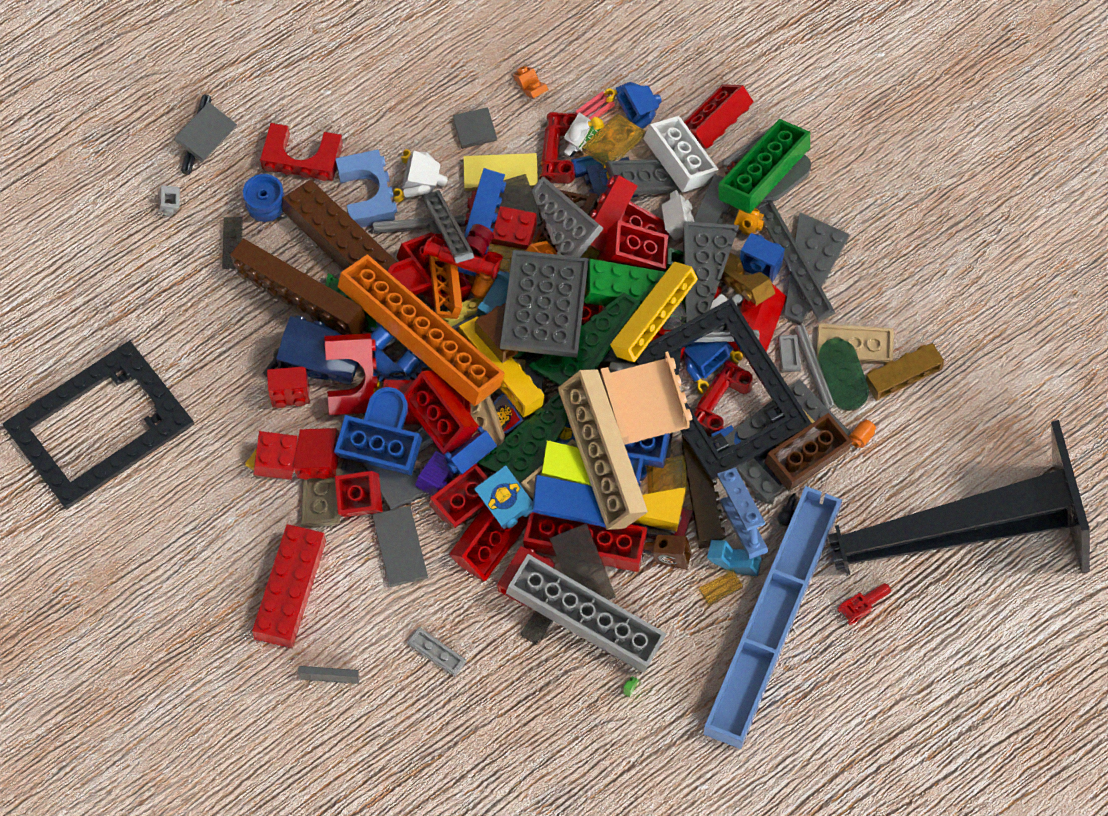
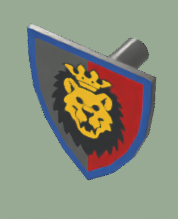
M502 393L493 404L503 432L506 434L515 429L523 421V418L506 395Z

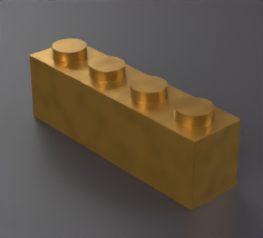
M933 343L925 344L912 353H905L896 361L891 360L879 369L874 368L870 370L866 375L865 384L875 400L878 401L942 370L944 359Z

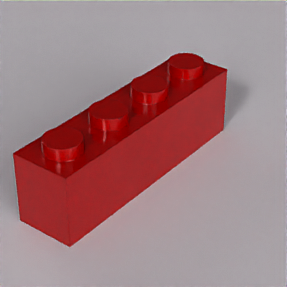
M614 175L609 178L606 183L607 189L605 193H602L597 200V203H599L597 208L593 209L589 215L604 228L590 245V247L602 252L605 248L608 229L620 220L638 187L620 175Z

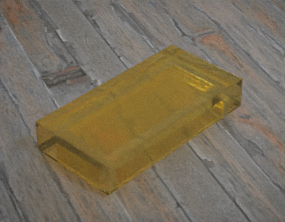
M734 570L699 587V591L708 606L743 589V585Z

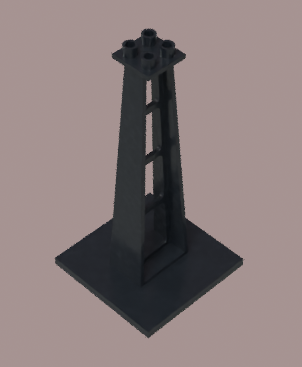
M1059 420L1051 422L1052 466L1054 472L841 535L839 525H836V533L828 534L836 571L845 569L846 575H851L848 564L1070 528L1082 573L1090 572V528Z

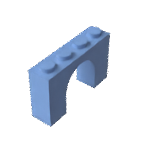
M379 149L335 158L340 183L368 179L375 182L379 187L377 194L373 198L347 205L348 215L361 227L372 226L374 222L395 220L394 213H398L396 203L391 201V198L394 197L392 187L387 185L390 179L388 171L383 169L386 163L384 155L380 156Z

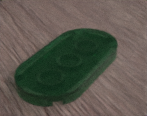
M833 338L827 340L820 348L818 362L834 404L842 410H857L866 403L869 387L856 350L851 343L844 341V339Z

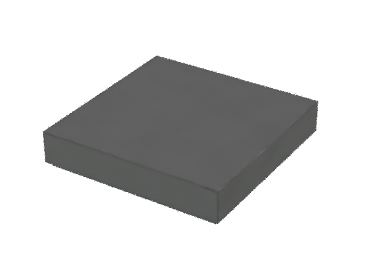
M488 107L453 115L462 149L497 141Z

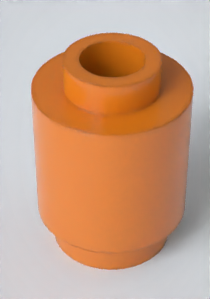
M483 273L476 274L471 288V292L474 293L473 296L484 299L492 287L494 279Z
M867 419L859 422L849 435V438L853 441L852 445L856 448H864L874 436L876 426Z

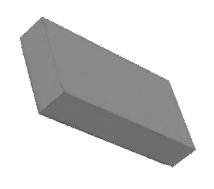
M797 335L778 336L781 372H800L801 364Z

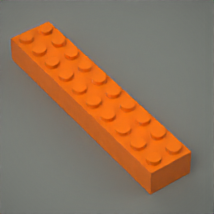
M368 254L341 272L338 288L355 303L362 306L364 311L473 406L479 404L501 387L505 373Z

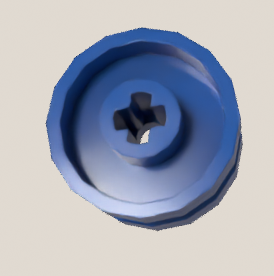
M259 174L253 176L245 183L243 198L250 217L257 221L267 222L275 220L283 213L282 197L285 195L283 186L278 178L269 174Z

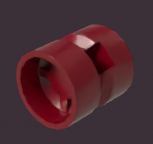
M474 224L468 233V237L465 239L473 254L483 257L487 247H489L494 238V234L489 228L480 224Z

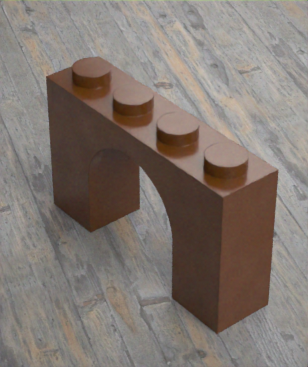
M506 303L496 306L491 312L481 315L475 321V333L502 363L518 354V351L500 349Z

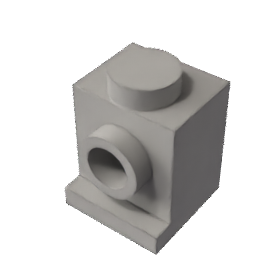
M161 185L158 191V211L163 212V215L166 216L174 215L179 210L180 187Z

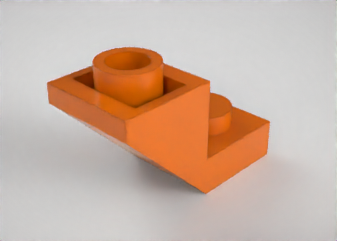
M523 66L518 68L516 73L512 74L515 81L528 97L535 98L549 90L545 83L539 81L534 68Z

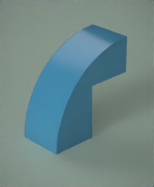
M711 540L707 556L712 563L721 568L749 576H758L762 560L760 556L749 559L745 550L732 549L726 540Z

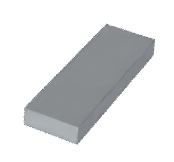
M420 627L417 628L407 641V645L453 677L459 673L467 662L465 658Z

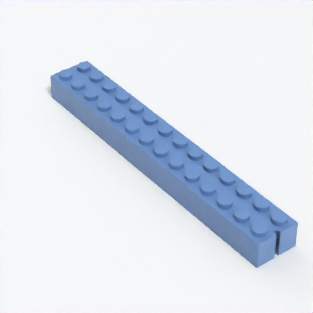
M805 486L704 726L703 735L742 749L827 543L828 534L831 533L841 508L842 499L825 494L823 504H820L822 492Z

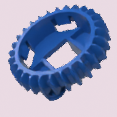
M376 322L378 326L376 329L371 327L373 331L371 339H375L376 345L374 358H376L377 369H373L375 371L373 376L380 375V382L384 378L386 380H411V377L416 379V374L421 373L422 367L428 369V366L409 349L395 364L382 352L394 336L378 322ZM403 372L406 374L405 376L403 374L390 376L391 373Z

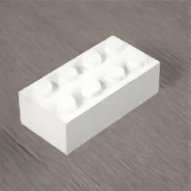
M680 116L650 124L643 139L681 192L684 193L709 185L714 174H717L718 168Z

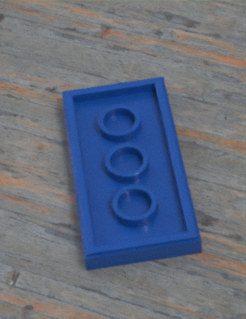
M536 475L532 512L606 527L592 486Z

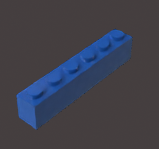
M486 168L483 169L465 230V238L468 237V233L474 224L483 225L493 233V229L490 227L491 223L495 224L498 213H495V209L500 207L502 201L499 194L500 192L504 193L506 182L503 181L505 174ZM458 267V272L476 277L477 273Z

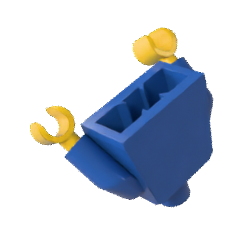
M633 82L616 87V90L608 88L604 92V96L612 95L606 98L608 103L613 102L615 96L617 97L631 125L635 124L634 127H626L624 134L628 131L633 133L628 137V140L634 138L637 130L641 131L652 122L662 101L659 94L653 95L649 86H641Z
M693 342L685 346L684 353L686 358L684 362L686 370L692 380L697 382L699 394H703L700 386L709 388L708 382L702 381V377L706 379L730 357V361L736 365L739 362L735 357L742 361L743 354L739 351L734 352V348L728 342Z

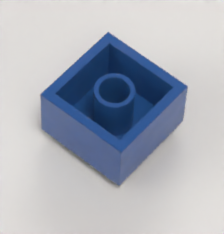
M751 233L740 251V260L744 271L750 274L761 272L769 277L773 283L782 268L785 248L778 243L766 240L761 235Z

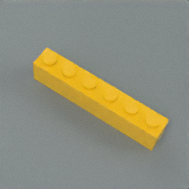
M673 262L610 344L617 357L631 362L637 360L698 280L692 266Z
M477 316L460 325L458 333L505 373L500 389L520 414L525 417L542 408L544 394L540 388L534 385L531 377L524 373L521 365L514 361L513 358L502 363L475 333V321L479 317Z

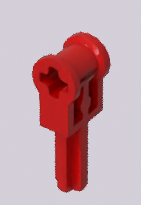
M883 583L865 596L860 592L844 601L837 608V611L844 615L848 620L847 624L849 626L853 625L871 612V605L891 593L890 586Z

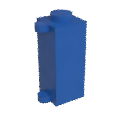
M479 426L478 432L454 452L451 454L446 452L444 454L445 460L448 463L447 467L452 473H465L497 447L489 433L481 426Z

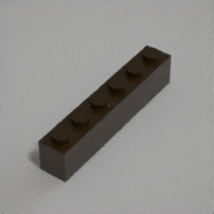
M682 435L681 446L699 549L709 548L711 540H723L726 538L725 527H721L720 521H723L722 510L718 509L717 503H720L719 492H715L714 485H717L716 480L711 481Z

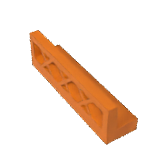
M429 256L435 313L441 318L458 319L462 310L458 266L444 262V266L440 268L435 264V261H439L438 258ZM439 274L446 279L444 283L437 279ZM442 289L448 296L443 298L438 292ZM444 304L449 308L450 312L440 311V306Z

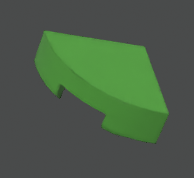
M632 676L630 681L627 680L623 687L624 695L631 696L639 679Z

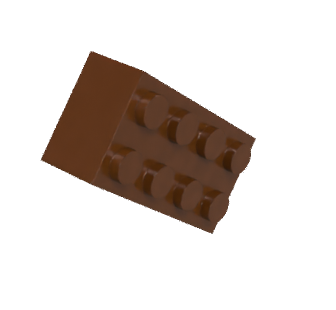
M827 413L770 451L766 457L765 464L789 492L848 452L853 441L833 417Z

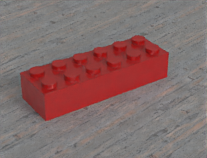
M532 512L529 514L523 546L524 548L529 547L538 553L639 572L646 542L647 528L630 524L626 528L607 530L606 527Z
M286 524L252 630L255 640L293 649L325 548L326 538L324 532Z

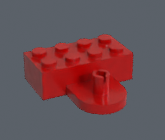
M430 232L401 243L396 256L399 262L391 265L388 272L414 295L422 292L431 306L434 307L429 262L430 255H423L427 240L433 236V233ZM435 261V264L440 268L444 266V262ZM458 272L461 299L464 302L467 301L472 286L465 276ZM440 274L437 276L440 282L444 283L446 281ZM442 289L438 292L443 298L448 296Z

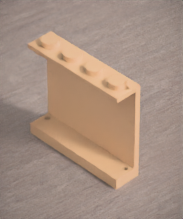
M665 352V359L610 373L608 367L601 369L602 382L624 445L689 428L692 415L690 409L685 407L684 403H687L684 392L680 391L681 380L679 374L675 375L674 369H676L674 358H670L668 352Z

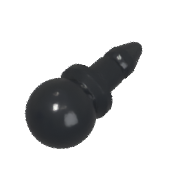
M796 493L789 497L786 506H783L778 514V522L783 526L790 524L795 512L793 508L796 502Z

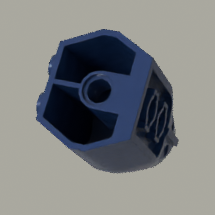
M290 316L276 358L278 368L305 367L308 377L351 385L359 363L351 359L326 360L324 336L341 334L325 327V324L322 322L314 321L312 323L306 321V318L302 316Z

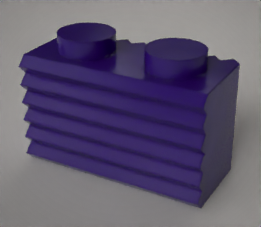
M435 451L419 474L415 484L416 487L432 496L447 485L446 480H451L455 474L448 469V463L443 454Z

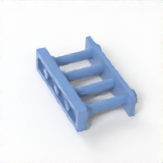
M736 467L717 473L728 497L720 499V504L749 559L768 553V548L757 527L765 525V521Z

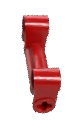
M557 112L547 114L548 124L545 128L541 161L542 173L539 176V180L545 177L551 183L565 184L575 180L573 163L569 160H558L560 136H565L570 125L577 117L576 114Z
M438 233L427 240L423 250L424 256L436 257L439 261L477 274L489 275L492 279H495L498 275L503 256L499 253L487 252L483 257L474 255L473 259L455 263L441 234Z
M731 361L724 363L723 370L716 375L695 407L694 415L710 437L711 434L724 429L723 418L713 413V410L728 387L741 394L750 393L753 388V375ZM712 425H718L719 427H718V428H712L711 426H712Z

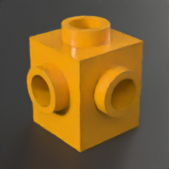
M756 208L750 214L739 210L734 225H739L738 229L745 235L755 234L763 228L764 221L762 219L764 214H761Z

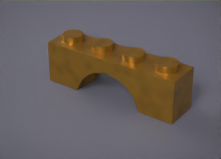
M731 252L729 253L720 279L728 288L731 287L737 294L743 295L747 301H751L756 305L775 294L769 277L761 272L744 275L745 271L740 258Z

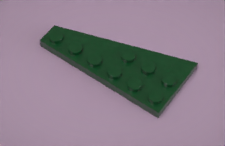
M626 293L621 294L598 315L595 314L590 318V321L581 325L577 357L543 354V357L528 365L529 368L558 386H561L580 370H596L610 350V344L641 305L640 301Z
M558 392L554 395L549 403L535 412L534 416L517 427L505 438L504 442L497 448H494L484 459L479 460L477 465L494 474L504 466H507L520 483L543 465L547 441L557 443L569 422L560 393Z

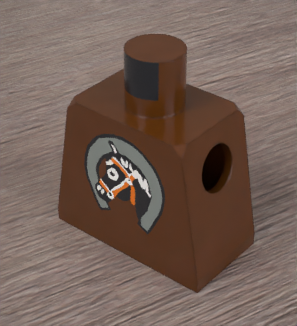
M657 535L655 543L645 542L644 553L653 554L656 563L688 570L692 551L686 536Z

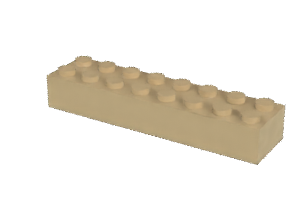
M580 370L559 386L558 390L606 529L626 528L646 514L648 510L598 370Z

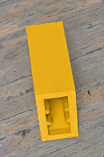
M678 488L642 495L648 512L634 521V523L677 532L686 489Z

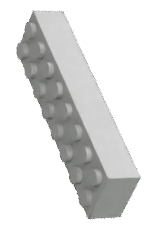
M527 554L506 591V594L643 673L647 670L667 635L665 632Z

